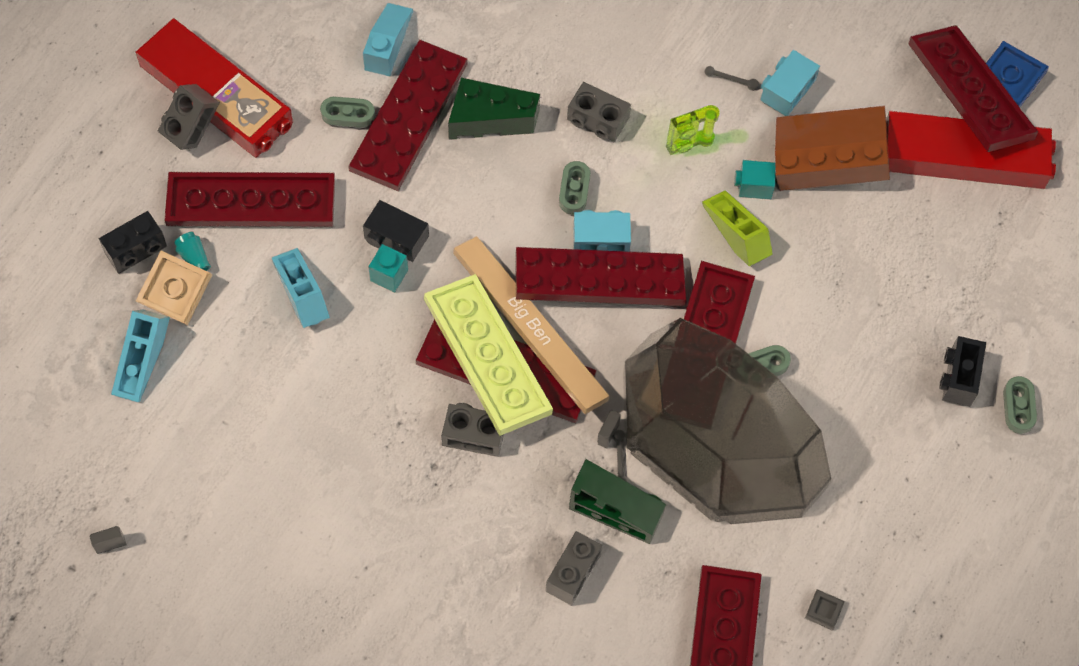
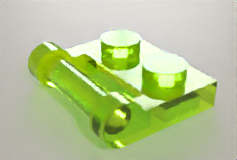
M708 105L670 119L666 143L669 154L686 153L697 145L711 146L715 138L713 130L715 122L719 119V109L714 105ZM704 122L703 130L698 131L699 123Z

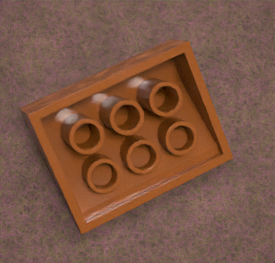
M885 106L776 117L775 166L780 191L890 180Z

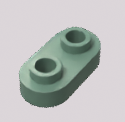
M329 97L322 102L320 107L321 117L329 125L364 128L371 125L375 119L374 106L366 99ZM333 112L339 113L338 115H331ZM360 114L366 115L365 117H357Z
M570 162L563 170L559 205L568 214L581 212L586 207L590 169L583 162ZM578 176V177H580L581 179H580V180H573L572 177ZM575 200L577 203L570 204L568 201Z
M772 345L745 354L736 363L735 375L740 382L747 385L756 384L782 375L788 370L790 365V353L783 346ZM777 360L780 364L775 366L770 361ZM751 369L754 373L749 375L744 370Z
M1016 376L1007 382L1003 390L1005 421L1011 431L1024 434L1029 432L1037 421L1035 389L1029 379ZM1013 391H1019L1022 397H1017ZM1015 418H1022L1024 423H1018Z

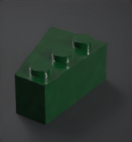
M461 78L448 121L449 140L457 139V136L469 135L479 138L483 137V134L499 133L500 136L534 133L540 111V94Z
M585 459L571 488L569 502L570 510L647 544L651 543L666 507V504L659 497L645 493Z

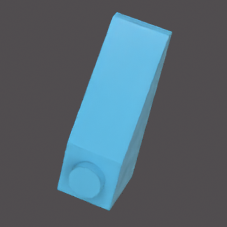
M387 3L373 26L363 51L365 71L391 76L413 14L412 8Z
M298 248L272 257L273 264L302 327L316 325L330 318L322 292Z
M144 309L132 311L111 395L135 402L141 401L162 349L170 317Z

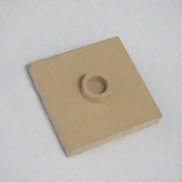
M160 250L136 302L188 326L212 274Z

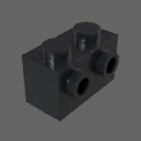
M379 200L363 224L364 239L376 248H380L382 244L407 255V260L413 262L429 237V224Z
M149 211L142 213L98 238L105 255L118 274L167 247L163 232Z
M958 336L952 348L947 347L944 356V364H948L947 373L943 372L939 389L944 390L942 401L971 407L979 392L987 342Z

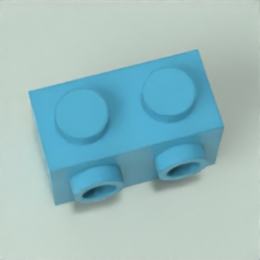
M792 50L787 58L783 56L779 60L775 68L776 72L772 76L767 75L760 87L763 89L761 101L781 114L788 116L816 81L820 65Z
M591 210L574 212V249L630 252V213H623L618 210L608 213Z

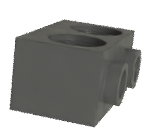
M583 81L568 105L567 120L576 127L586 128L594 132L601 139H609L615 142L630 118L631 104ZM582 107H589L590 109L585 110ZM611 118L614 119V121H607L605 119Z
M197 84L180 85L173 94V101L169 109L161 118L162 123L158 132L180 150L197 148L220 102Z
M449 403L441 439L442 446L499 457L504 434L499 436L497 430L493 434H485L481 431L485 427L495 428L485 410L475 409L466 403H457L456 405ZM458 421H464L468 424L462 429L453 426Z
M575 531L546 581V592L572 606L601 556L602 544Z

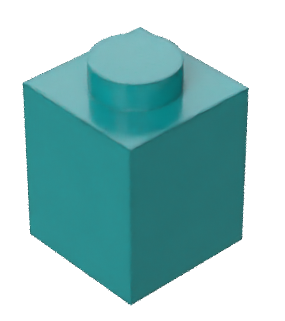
M743 160L741 169L735 171L734 186L739 187V197L771 200L775 188V162Z
M382 244L368 266L370 281L395 293L408 272L407 255Z

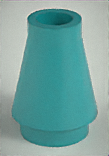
M187 232L175 240V251L187 263L205 271L211 268L200 236H196L194 232Z

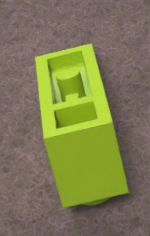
M726 190L702 201L703 207L734 253L748 266L773 255L768 228Z

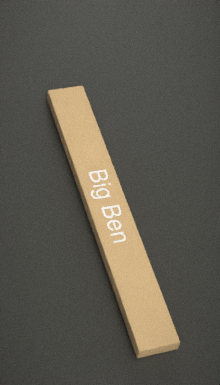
M476 236L455 247L453 254L471 276L476 274L488 297L582 412L587 414L608 402V393L530 300H516L515 281L481 240Z

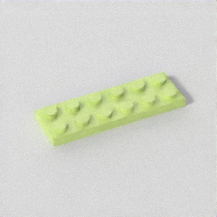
M476 274L424 293L425 303L499 436L552 415L553 408Z

